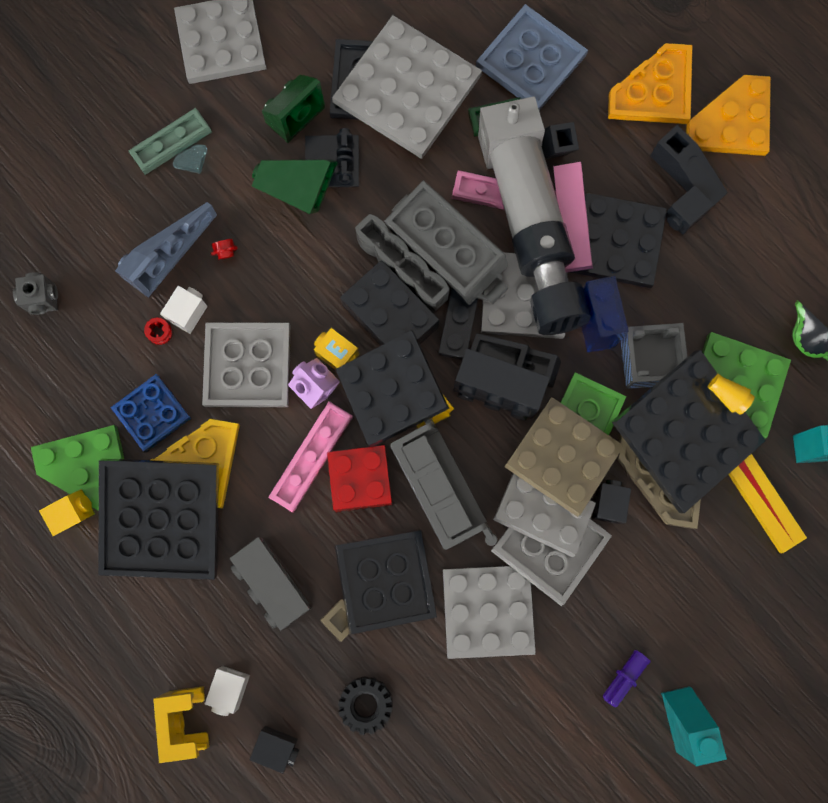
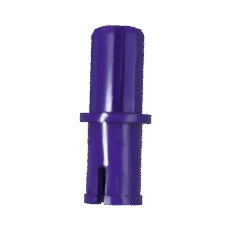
M634 650L621 671H616V678L603 694L604 700L611 706L617 707L630 688L637 686L636 680L647 665L650 664V660L639 651Z

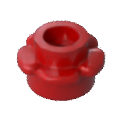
M233 239L221 240L211 244L213 248L211 255H217L218 260L234 256L233 251L238 248L234 245Z

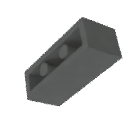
M256 538L230 557L233 563L230 567L240 581L244 579L249 585L250 589L247 590L249 596L257 605L259 603L263 605L267 611L264 616L272 628L278 627L281 631L312 609L309 602L263 538Z

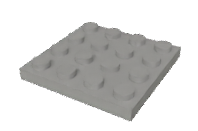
M392 15L334 94L332 100L340 108L422 159L479 80L482 70Z

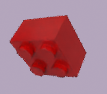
M385 445L327 452L333 510L335 512L392 505Z

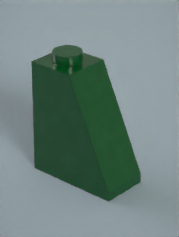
M261 160L253 170L252 178L254 181L252 187L309 214L318 213L338 162L335 160Z

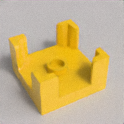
M204 686L168 691L154 698L159 763L197 758L199 750H205L210 747L207 732L187 735L184 733L183 711L192 709L193 703L205 700Z

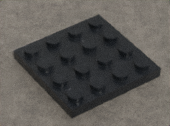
M701 350L690 354L612 421L613 425L679 513H686L766 441L746 412L741 415L736 412L731 413L713 391L708 389L709 383L718 373Z
M129 459L99 460L98 575L215 580L217 577L219 463Z

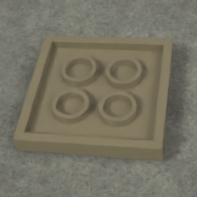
M551 397L505 465V468L578 517L583 512L624 445Z

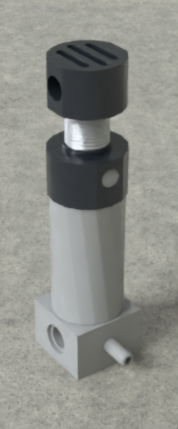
M534 96L482 107L480 109L478 138L487 169H494L521 275L535 277L539 291L531 296L530 304L538 333L541 335H556L582 327L589 322L591 314L582 284L569 282L565 267L574 261L575 255L566 224L562 219L541 147L545 129Z

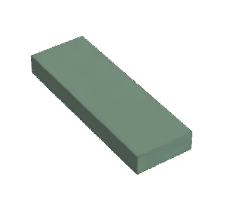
M194 108L128 151L146 175L212 131L199 111Z

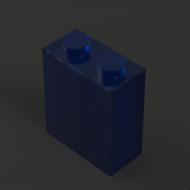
M612 276L587 281L583 290L591 318L587 324L582 326L587 352L614 348L629 332L616 277Z

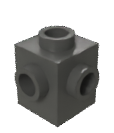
M32 272L27 273L25 277L15 278L16 288L13 289V298L19 307L32 315H41L48 311L58 310L57 286L44 274Z

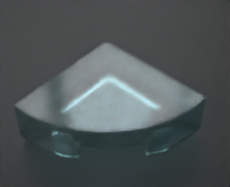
M194 145L182 154L179 153L173 161L174 168L201 174L208 150L206 145Z

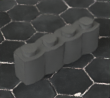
M369 214L355 227L360 247L367 254L376 257L378 263L382 260L431 312L435 313L448 300L449 287L440 275L429 271L427 264L420 256L409 252L407 245L401 238L389 233L387 226L381 219Z

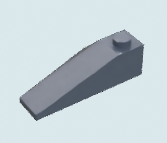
M206 202L134 248L129 254L124 255L120 259L118 268L115 271L125 281L149 298L217 216L212 205Z

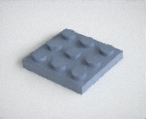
M525 4L478 58L476 67L516 97H520V99L535 96L540 111L585 58L588 49Z

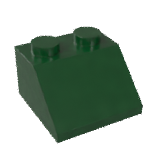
M300 74L294 80L288 81L283 87L282 92L275 98L269 99L264 105L263 110H261L265 123L287 143L325 109L321 83L317 78Z

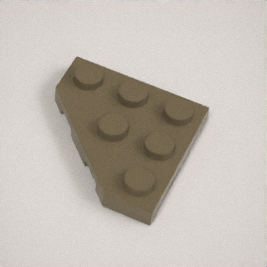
M620 434L619 443L624 446L618 454L617 460L666 525L697 529L701 499L686 513H679Z

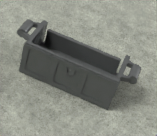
M424 180L409 196L406 194L391 210L392 213L384 221L392 234L401 238L416 255L420 256L469 305L476 298L494 304L508 289L501 276V272L508 266L506 254ZM497 278L500 282L484 296L482 294L483 291Z
M432 418L425 421L426 425L391 443L390 447L443 549L447 550L481 531L486 536L485 542L487 545L493 546L497 543V535L492 533L488 522Z

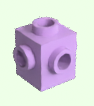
M315 358L307 364L305 361L301 362L293 370L294 377L288 386L312 409L328 399L340 381L318 358Z

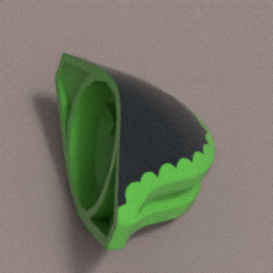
M797 300L795 303L797 321L792 333L793 342L805 355L813 358L823 357L828 361V327Z

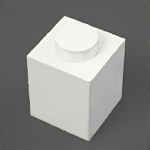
M177 286L160 314L168 322L191 334L208 306L202 300L203 295L195 289L188 287L185 290Z
M224 666L217 668L205 705L211 706V711L219 715L228 716L229 713L234 714L239 709L250 675Z

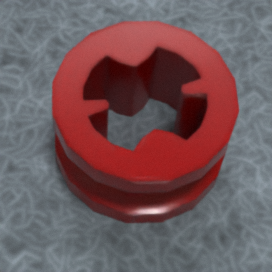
M162 318L150 319L145 325V336L156 345H163L172 337L171 326ZM160 325H163L162 330L164 334L161 337L157 334L156 338H154L155 332L153 329L156 326L160 328Z

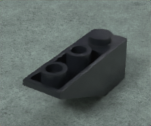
M678 125L657 143L650 157L687 192L695 185L714 205L728 193L698 144Z

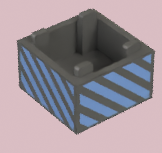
M683 323L626 327L620 334L626 389L653 387L687 358Z

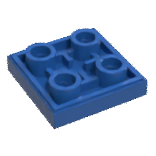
M158 374L152 376L111 407L145 453L191 419Z

